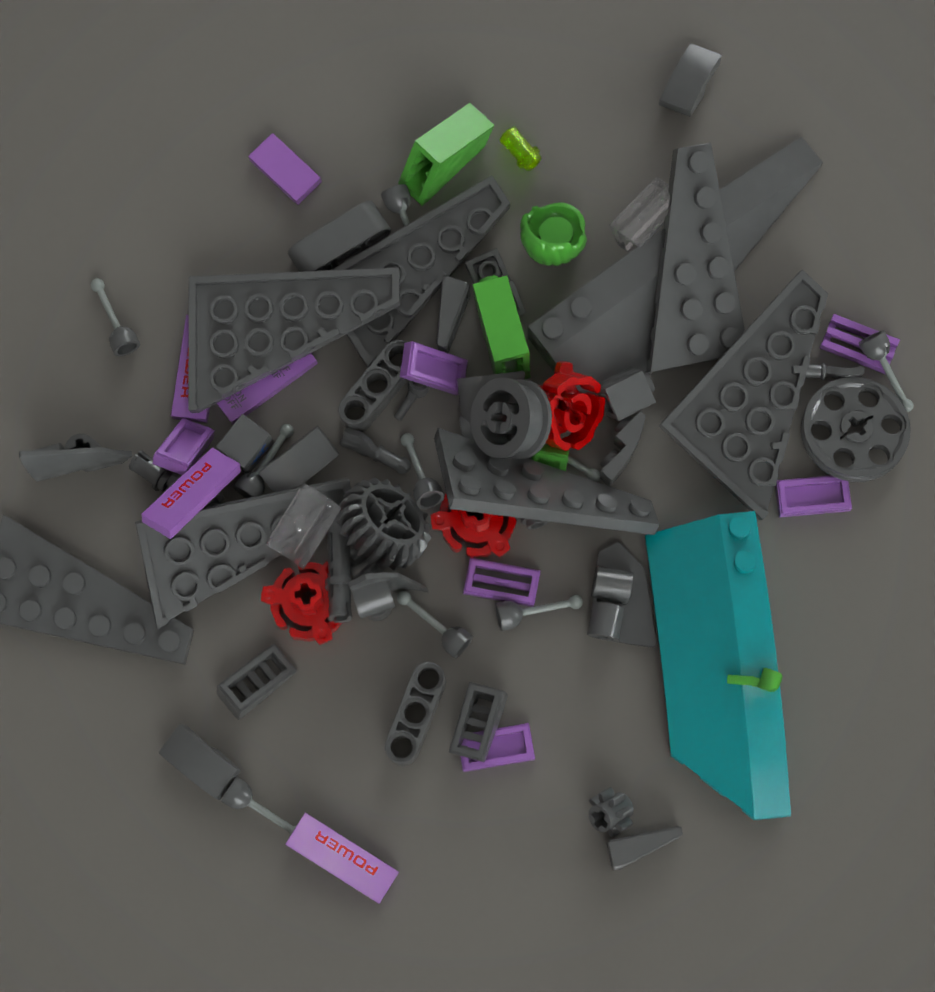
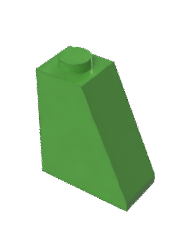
M471 103L467 104L415 140L398 184H406L410 195L423 206L485 147L494 124Z
M495 275L484 277L478 283L473 284V293L493 374L524 371L525 379L531 378L530 353L507 275L502 277Z

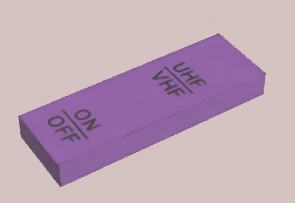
M310 353L218 402L217 405L232 425H234L242 414L247 416L317 365V360Z

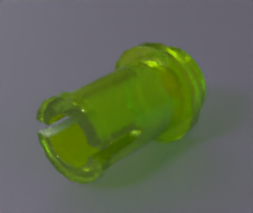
M515 126L506 130L500 137V143L514 156L520 169L524 168L526 171H530L540 163L542 159L539 154L540 149L537 146L533 147Z

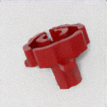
M560 361L556 364L554 375L547 379L543 386L539 385L546 393L552 411L551 430L546 443L551 447L568 451L570 448L580 450L592 440L598 424L604 417L606 401L602 396L588 392L585 394L579 392L576 385H580L584 390L599 393L601 391V384L591 376L573 372L571 362ZM567 431L572 432L569 436L561 439L560 434Z
M445 494L440 505V511L430 514L432 530L442 531L443 539L453 552H460L462 544L453 538L451 528L466 542L476 544L488 543L482 548L467 547L466 555L468 558H485L492 555V553L497 557H501L511 549L508 542L516 528L517 521L515 517L508 518L507 528L500 534L499 531L503 525L504 516L483 513V519L477 520L475 516H470V511L451 509V512H448L447 494Z
M328 560L323 565L302 561L298 565V570L301 574L295 576V572L291 568H285L275 580L274 585L263 586L261 602L271 605V612L275 623L281 630L288 628V625L281 617V606L285 615L293 623L312 627L308 631H300L291 627L289 633L294 640L309 642L316 640L319 645L333 640L332 633L337 631L342 624L335 623L334 620L325 622L328 618L329 607L328 591L325 589V580L328 578ZM311 591L314 596L310 598V604L306 605L301 597L304 596L305 592Z

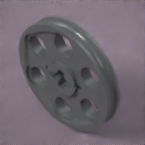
M861 377L840 378L821 387L810 399L801 422L802 441L812 461L827 474L849 482L871 481L890 472L904 455L910 441V420L900 399L884 385ZM866 391L871 392L877 398V405L874 407L864 406L859 401V394ZM827 395L838 396L842 401V408L838 410L829 409L824 404V397ZM887 418L895 420L900 426V431L896 434L885 432L881 426V421ZM866 422L860 434L855 432L845 437L851 425L854 427L861 426ZM817 424L826 426L830 432V437L826 440L816 439L811 433V427ZM872 449L883 450L888 458L887 463L882 465L875 464L869 458V451ZM841 451L846 452L852 458V465L847 468L838 466L834 462V454Z

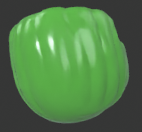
M559 202L542 207L533 206L532 210L524 214L521 219V242L528 255L539 264L546 266L567 264L585 248L587 236L585 234L584 217L577 208L570 204Z

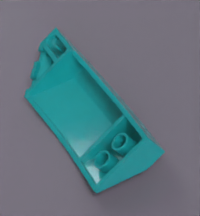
M755 511L718 514L656 532L655 535H645L662 667L670 756L699 775L703 782L720 795L726 796L751 819L762 820L791 817L780 686L776 691L768 692L750 685L727 684L728 674L760 678L763 668L778 672L772 616Z

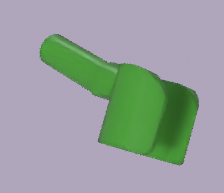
M763 668L760 678L728 674L727 684L750 685L768 692H774L779 688L783 676L780 672Z

